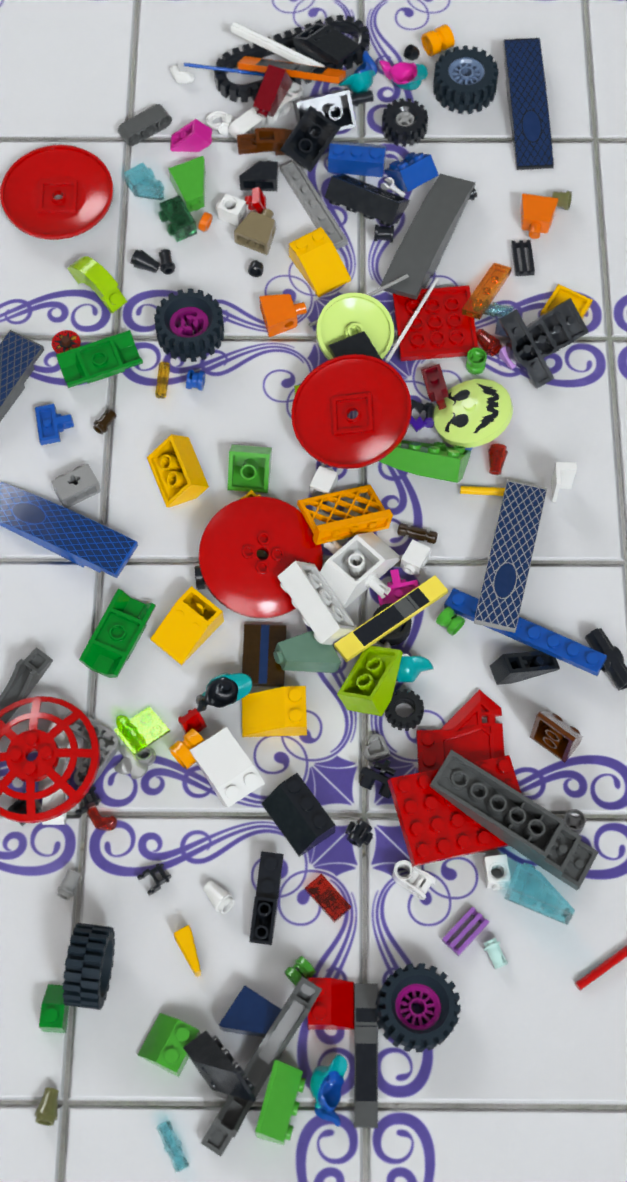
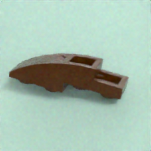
M255 128V133L237 135L238 154L275 151L276 156L286 155L280 149L293 130Z

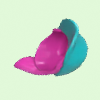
M379 61L384 75L404 90L417 89L421 85L422 80L428 75V70L423 64L400 62L391 66L387 61Z

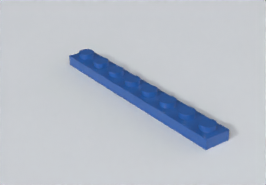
M453 588L444 604V609L451 607L456 614L474 621L479 599ZM521 617L518 618L515 633L487 627L595 676H598L607 659V655Z

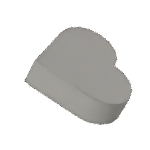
M376 733L369 737L368 745L365 746L363 751L364 758L367 761L374 762L390 756V751L382 735Z

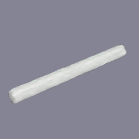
M237 22L231 25L232 33L298 64L325 67V65Z

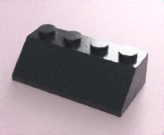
M346 174L331 176L324 197L329 199V203L340 206L341 204L346 206L348 211L364 213L363 216L368 219H379L380 223L385 226L397 224L410 202L406 198Z

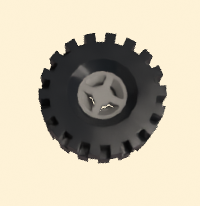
M401 98L400 102L394 100L392 105L389 103L387 109L384 108L382 114V133L384 132V137H388L390 143L394 141L396 146L399 143L402 144V147H406V144L414 146V142L418 144L420 139L425 138L428 126V112L424 110L422 104L418 106L419 102L416 100L413 103L411 102L412 99L408 98L407 101H404V98Z

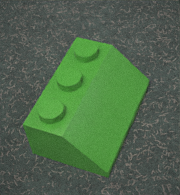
M278 1060L274 1061L255 1130L257 1138L285 1145L286 1139H291L294 1126L290 1125L292 1115L297 1116L300 1102L296 1101L298 1092L303 1093L306 1078H302V1070Z

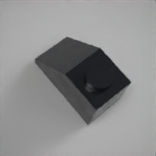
M257 162L240 175V190L252 191V188L260 187L261 191H277L278 162Z

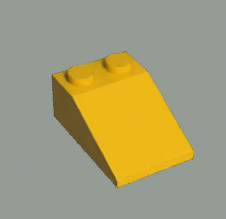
M322 227L289 243V258L318 298L351 281V277L337 250Z
M306 686L279 687L251 693L242 698V737L307 735Z

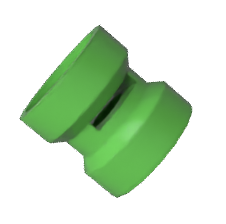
M472 348L469 350L466 361V369L469 373L478 375L485 370L487 355L483 349Z
M447 607L440 613L436 623L444 626L447 632L453 636L462 628L465 619L457 616L451 607Z
M300 956L296 960V964L293 967H288L284 973L296 986L302 976L305 979L312 978L316 971L304 957Z

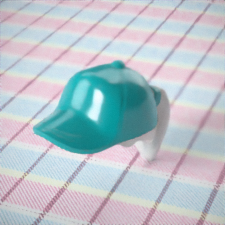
M384 642V648H391L388 642ZM402 654L396 680L397 682H414L421 672L432 670L434 667L428 659L422 656Z

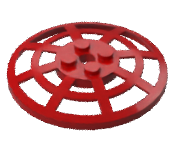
M43 696L25 698L10 704L0 711L1 718L17 707L32 703L31 713L18 716L7 724L0 719V740L5 735L11 741L7 752L0 753V762L6 761L10 770L0 780V795L5 793L14 799L26 800L27 814H19L0 807V816L19 823H39L57 818L76 806L88 793L95 781L101 756L96 730L80 709L62 699ZM41 702L59 704L68 708L73 713L62 720L52 714L40 712ZM79 718L88 731L91 749L78 748L76 737L69 727ZM39 719L50 720L57 724L48 733L38 730ZM29 720V730L17 735L11 729L14 725ZM65 731L70 742V748H59L54 738ZM32 751H37V758L35 760L29 761V753ZM70 757L64 774L60 776L55 771L59 758ZM77 758H91L87 775L81 786L75 791L67 781L75 769ZM17 777L26 782V793L14 791L8 788V785ZM47 777L54 782L52 786L35 792V782ZM59 789L70 797L53 809L36 813L35 800L50 796Z

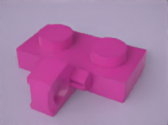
M390 570L392 582H388L387 586L391 588V591L388 595L384 593L385 598H381L378 595L380 606L395 603L419 586L418 580L406 582V579L400 580L399 570Z

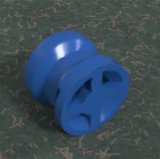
M189 369L186 388H197L199 391H203L205 371L198 373Z

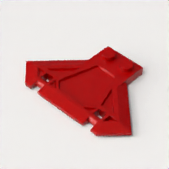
M479 690L440 730H417L418 773L440 769L451 750L470 762L505 756L503 724L496 723L495 718L502 716L501 707ZM482 717H487V723H482Z

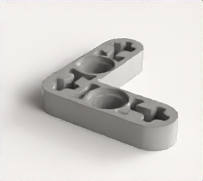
M86 716L91 721L93 727L98 728L97 736L100 743V755L103 757L95 781L92 784L93 786L119 750L120 740L115 733ZM77 723L69 726L75 734L91 743L90 737L87 736L88 731L85 725L83 728ZM104 736L109 741L113 739L114 745H108L107 747L102 737ZM85 758L74 774V781L79 787L82 784L81 782H83L80 777L87 775V766H90L91 758Z

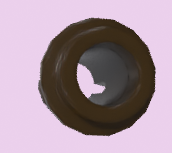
M106 409L100 419L95 420L93 429L99 434L106 433L108 426L117 417L116 413L113 410Z

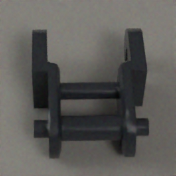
M91 787L87 793L91 795L93 801L88 802L86 796H84L85 806L81 808V811L76 810V815L90 811V807L99 805L101 799H97L94 793L96 787Z
M163 863L156 864V867L152 870L148 868L143 871L142 875L137 876L138 880H141L150 875L155 880L157 885L153 887V890L147 892L148 895L154 894L161 889L160 885L170 881L171 875H166L162 869ZM159 871L163 878L158 880L154 873Z

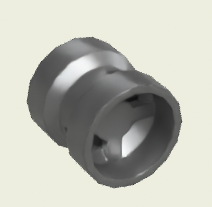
M571 809L565 813L563 818L566 822L564 826L578 835L582 832L586 823V817L580 810Z

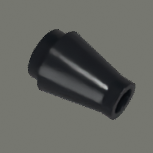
M136 250L130 262L135 268L156 273L160 267V263L143 250Z

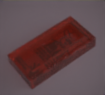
M322 874L305 887V891L334 923L351 909L349 903Z

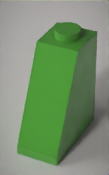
M203 156L169 168L170 181L187 213L205 207L206 170Z

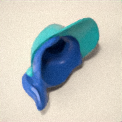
M367 51L363 53V64L355 70L354 74L340 82L339 86H347L352 92L356 93L368 91L373 83V77L377 74V66Z
M339 1054L335 1056L329 1066L321 1065L316 1067L310 1080V1091L316 1100L315 1114L323 1120L334 1123L337 1127L340 1126L341 1121L334 1109L341 1099V1087L344 1084L343 1076L348 1065L347 1060Z

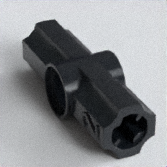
M602 628L591 631L585 637L591 649L607 655L601 670L607 672L618 691L626 689L627 667L624 664V657L618 647H613Z

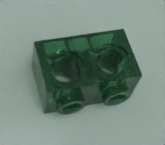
M180 195L159 203V218L162 223H166L169 236H173L176 242L197 234L196 222Z

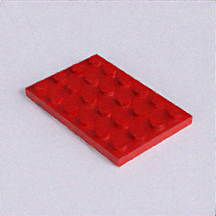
M510 755L472 762L521 793ZM439 769L394 777L388 780L412 867L509 846L429 786Z

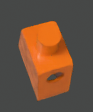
M522 194L520 206L521 228L529 231L530 238L537 239L540 237V233L549 232L556 213L558 198Z
M290 294L259 296L260 309L269 337L297 327V315L307 313L305 303L293 304Z

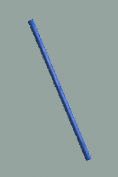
M184 63L186 67L257 76L265 75V73Z

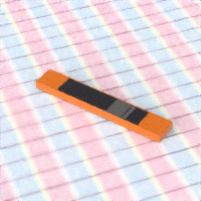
M244 56L238 62V69L266 73L270 64L286 70L290 77L339 84L346 77V70Z

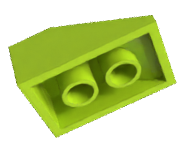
M370 646L362 652L337 693L347 710L377 716L383 715L392 700L403 654L401 650Z

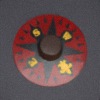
M70 330L61 331L52 339V348L57 354L80 347L81 345L78 334Z

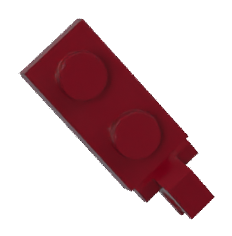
M440 364L422 369L421 372L431 402L436 401L439 410L447 408L444 398L449 397Z

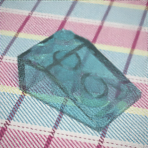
M518 863L504 899L568 925L575 912L573 907L540 871L535 870L536 868L533 865Z

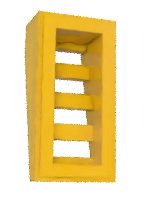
M187 925L176 931L174 938L195 977L201 976L200 964L190 925Z

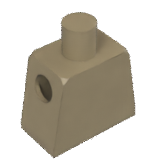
M267 208L261 214L254 211L250 212L234 231L235 243L268 255L276 232V222L272 219L274 213Z

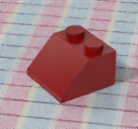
M308 978V981L322 989L308 1014V1030H354V982L335 978Z

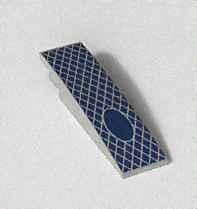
M507 480L473 624L513 633L516 632L547 488Z

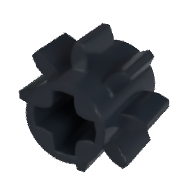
M358 820L356 824L351 821L346 828L345 833L348 834L346 839L359 848L363 843L368 846L373 838V834L370 832L372 827L362 820Z

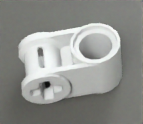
M401 860L395 864L392 873L393 880L418 899L425 900V894L431 885L436 883V879L418 867H412L409 861ZM404 868L408 871L409 875L401 877L397 870Z

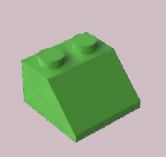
M232 444L229 450L227 490L247 492L252 490L253 492L268 493L272 448Z
M160 1013L138 1056L179 1077L189 1059L183 1047L198 1037L200 1031L179 1019Z

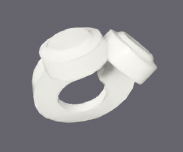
M223 111L212 112L206 117L207 126L213 130H218L222 135L229 133L228 128L235 120L232 114H227ZM216 118H221L224 121L217 124L212 123Z

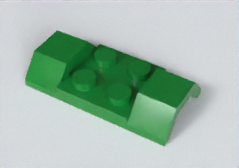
M130 330L56 354L68 388L85 382L89 384L125 372V369L143 363Z
M118 589L79 661L90 670L108 678L118 677L126 660L128 661L145 630L146 623L156 605L139 602Z

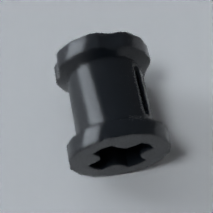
M375 225L374 241L388 240L390 243H393L394 225H391V227Z

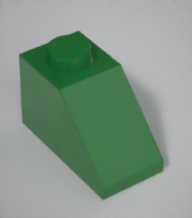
M48 984L41 1005L39 1028L43 1032L66 1033L69 1006L63 1002V985Z

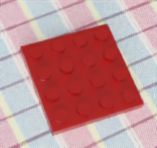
M470 287L433 288L399 344L400 361L467 356L472 348H478ZM421 289L417 300L392 294L398 338L428 289Z

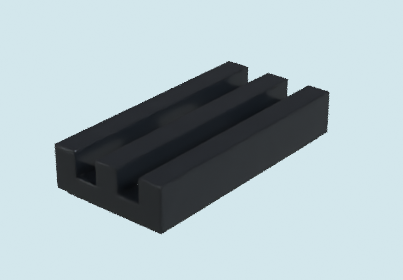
M519 240V243L512 241L511 249L515 276L534 275L535 268L531 240L526 242ZM517 248H520L523 271L519 270ZM524 248L527 249V256H528V263H529V270H530V271H527V265H526V258H525Z

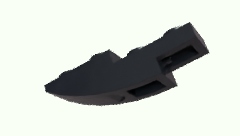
M261 851L250 943L272 945L284 854Z

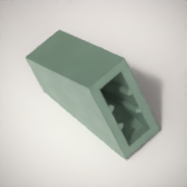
M313 630L278 642L273 654L276 663L280 664L281 668L286 671L335 673L339 669L341 660L333 645L321 644L314 638Z

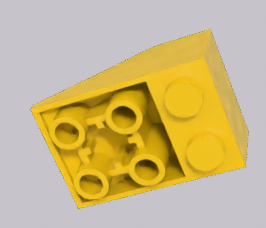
M191 586L177 600L150 640L182 666L224 622L223 611Z

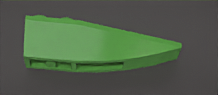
M402 440L390 454L379 462L415 475L458 483L463 479L471 451L465 450V447L461 446L448 447L442 442L431 444Z

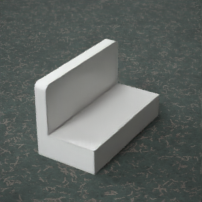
M576 462L555 463L551 479L552 502L557 501L559 489H572L577 471Z

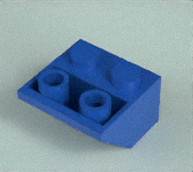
M415 152L409 153L404 156V160L394 161L389 164V168L384 170L385 174L394 180L395 186L402 192H409L439 176L431 154H423V152L415 154Z

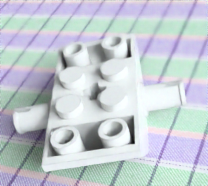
M373 532L357 534L344 546L337 541L324 543L323 546L333 555L325 562L320 573L344 609L368 588L374 590L381 598L386 597L384 593L386 595L390 593L391 588L379 578L399 562L401 556Z

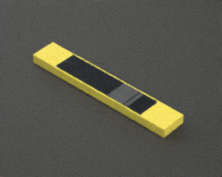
M434 575L334 643V647L346 662L350 661L448 593L447 588Z

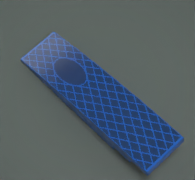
M3 482L0 483V526L83 568L87 566L99 573L103 571L118 578L138 547L137 541L34 494Z

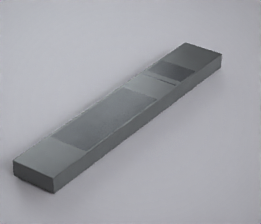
M355 983L354 1128H378V1017H375L378 984Z

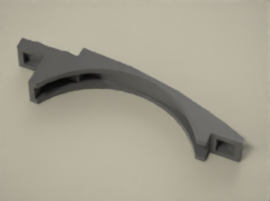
M37 647L24 661L20 659L7 686L0 695V711L14 702L27 698L49 668L53 659ZM19 707L6 713L0 719L6 724Z
M301 977L244 1069L245 1075L242 1078L247 1077L255 1089L251 1092L255 1098L271 1073L274 1061L280 1058L322 991L320 987L304 977ZM229 1095L201 1144L222 1156L232 1137L234 1138L239 1131L253 1102Z

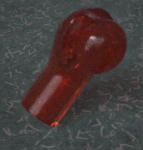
M92 807L87 811L96 829L112 831L116 828L117 819L114 816L102 817L97 807Z

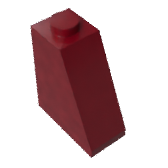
M268 65L253 104L259 116L265 118L267 116L274 117L292 85V80L286 70Z

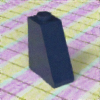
M244 985L221 1020L219 1027L224 1032L265 1037L281 1009Z

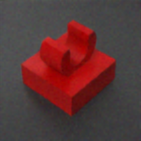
M260 187L252 188V195L245 197L246 204H248L249 210H256L257 213L261 214L266 208V197Z
M196 708L188 710L185 716L178 717V722L185 734L191 729L199 733L207 727Z

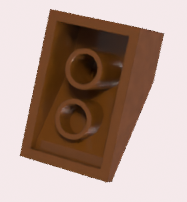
M542 711L536 716L530 738L565 763L579 746L583 736L580 735V732L575 727H569L563 723V720L557 714Z

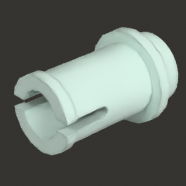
M496 938L484 943V951L488 952L494 969L508 964L499 946L501 943L500 941L497 942Z

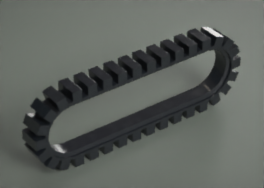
M336 15V21H333L331 16L325 18V24L331 25L341 33H348L354 36L358 44L361 45V48L353 56L343 60L341 64L334 65L330 62L321 64L325 65V68L343 70V65L347 70L352 69L353 62L357 66L363 62L364 51H369L370 34L367 26L363 27V22L359 19L354 22V17L347 16V19L344 20L343 15ZM321 20L315 21V23L323 24ZM311 23L304 25V30L312 26ZM301 27L294 28L293 35L288 30L284 32V38L279 33L273 35V39L291 49L295 47L293 38L303 31ZM253 43V48H250L249 44L242 45L241 52L236 47L232 49V55L228 52L222 54V59L218 58L216 67L233 69L238 66V62L244 56L263 58L275 53ZM214 70L216 88L218 92L221 91L223 97L227 98L230 96V101L237 102L238 98L241 97V103L248 102V97L251 96L252 100L255 101L263 79L250 84L239 85L229 81L226 77L228 72ZM290 77L292 82L301 85L302 78ZM303 79L305 84L312 82V80Z

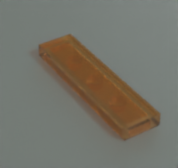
M493 263L462 308V314L480 320L511 274V267Z

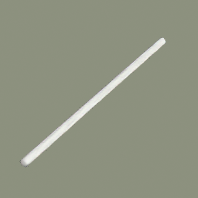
M436 277L434 279L433 283L429 287L428 291L426 292L419 306L415 310L405 329L401 333L391 352L387 356L385 362L388 363L390 361L391 357L395 353L396 349L398 348L408 329L412 325L413 321L415 320L425 301L429 297L439 278Z

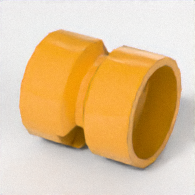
M446 24L421 36L423 48L429 56H434L440 53L441 49L447 50L455 44L452 30Z
M191 729L183 736V741L178 740L169 748L173 757L186 770L196 762L189 750L204 741L203 737L194 729Z

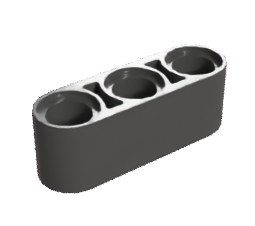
M157 104L123 122L118 128V133L129 146H134L167 128L172 122V117L162 105Z

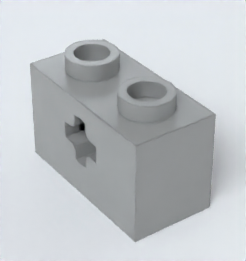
M89 464L78 466L73 471L60 475L51 481L55 493L66 509L101 492L99 482Z

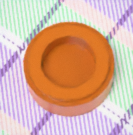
M208 212L203 214L199 222V230L206 232L209 229L213 219L212 214Z

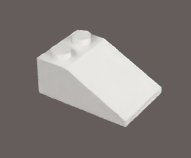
M224 727L189 750L225 807H230L265 784L257 769L227 727Z

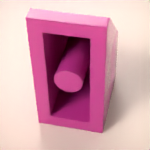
M194 119L172 134L170 150L173 152H200L210 146L212 142V129L199 120Z

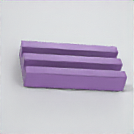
M472 906L446 934L442 941L460 956L489 924V921L484 919ZM473 915L475 918L451 943L449 939ZM478 921L482 924L458 949L456 945Z

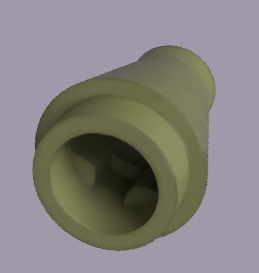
M45 1088L34 1114L36 1123L45 1126L54 1125V1121L57 1120L59 1091L57 1089Z

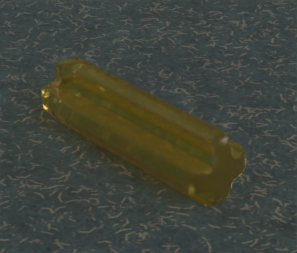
M160 362L155 391L157 398L164 399L167 394L170 364L168 362Z

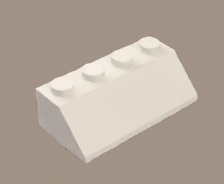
M294 561L277 576L281 582V588L292 598L291 603L301 612L303 621L311 627L314 632L313 636L319 643L332 645L357 628L315 564Z

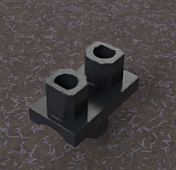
M386 759L384 764L376 761L374 768L381 770L380 773L363 767L360 772L363 774L360 786L371 790L375 780L382 782L383 784L378 794L390 799L392 796L388 784L390 778L385 775L387 773L394 776L396 770L389 767L391 761Z

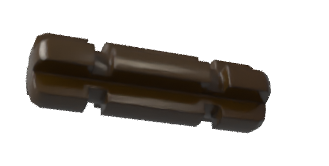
M400 523L397 531L398 535H409V538L420 541L427 540L428 543L432 544L436 543L438 537L437 532L431 530L427 532V529L415 526L408 527V524Z

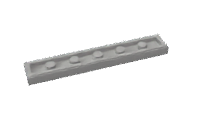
M291 161L280 166V171L317 229L322 227L336 250L348 245L347 238L300 164L296 161Z

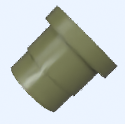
M572 191L553 192L552 198H558L557 207L569 210Z

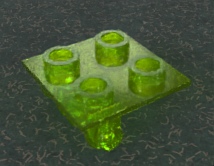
M150 706L131 719H128L125 715L117 716V728L114 729V732L134 755L170 732V729Z

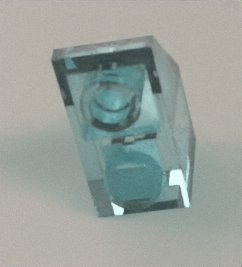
M143 162L124 172L125 183L135 197L160 201L164 199L163 191L165 188L162 182L156 180L152 169L147 168Z

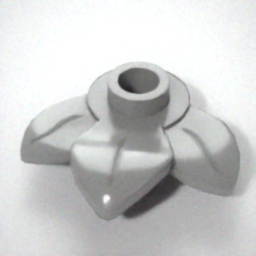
M136 743L122 745L119 748V752L124 758L114 769L123 775L131 774L132 779L140 778L146 774L148 767L156 760V753L149 746L140 747Z

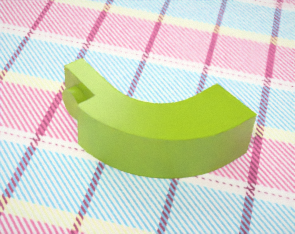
M83 256L67 268L78 284L84 283L88 285L99 296L110 313H114L127 302L118 289V283L94 259Z

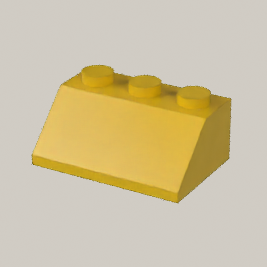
M171 434L147 457L166 507L170 508L196 499L209 488L189 437Z

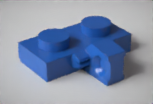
M55 404L35 408L41 445L61 442L59 432L74 427L71 414L64 416L57 414Z

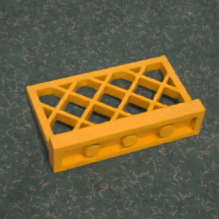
M371 485L301 499L297 502V506L314 534L313 541L316 545L354 537L357 534L388 529L393 517L390 509L385 510ZM367 492L370 500L359 496V494ZM348 497L353 499V502L351 504L341 500V498ZM330 501L335 503V506L332 508L323 504V502ZM356 501H358L367 506L365 509H363L354 504ZM312 505L314 507H317V509L314 512L307 509L306 506ZM338 505H340L349 510L347 513H345L340 510H337L336 508ZM369 506L378 509V512L368 511ZM322 509L329 512V517L319 514V510ZM352 510L362 515L355 517L350 515V512ZM334 514L344 519L336 521L331 518ZM318 519L325 522V524L316 525L314 520Z

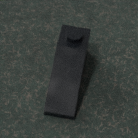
M541 651L503 654L490 665L497 685L520 682L560 669L555 657Z

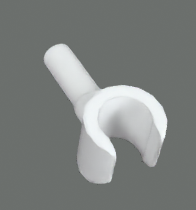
M391 177L384 179L388 185L386 183L380 184L383 190L391 189L403 198L406 195L394 185V180Z

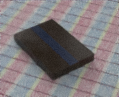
M244 624L242 673L251 677L252 686L284 687L285 670L281 668L280 664L276 663L273 654L277 643L286 640V625Z

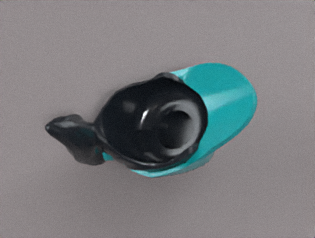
M222 673L214 677L208 683L206 691L196 697L197 711H205L207 705L222 708L244 698L252 689L251 677L243 673Z

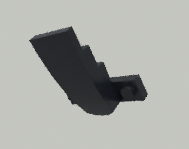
M571 298L555 306L527 326L517 309L498 319L509 339L506 343L508 357L516 366L525 368L535 388H539L555 379L544 358L589 333Z

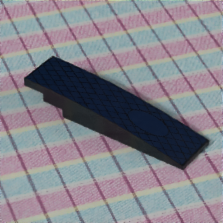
M540 38L505 39L503 42L506 73L505 84L516 170L554 168Z

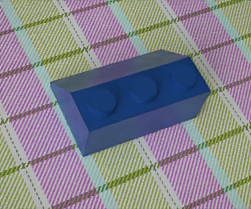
M332 141L328 155V173L383 178L387 146Z

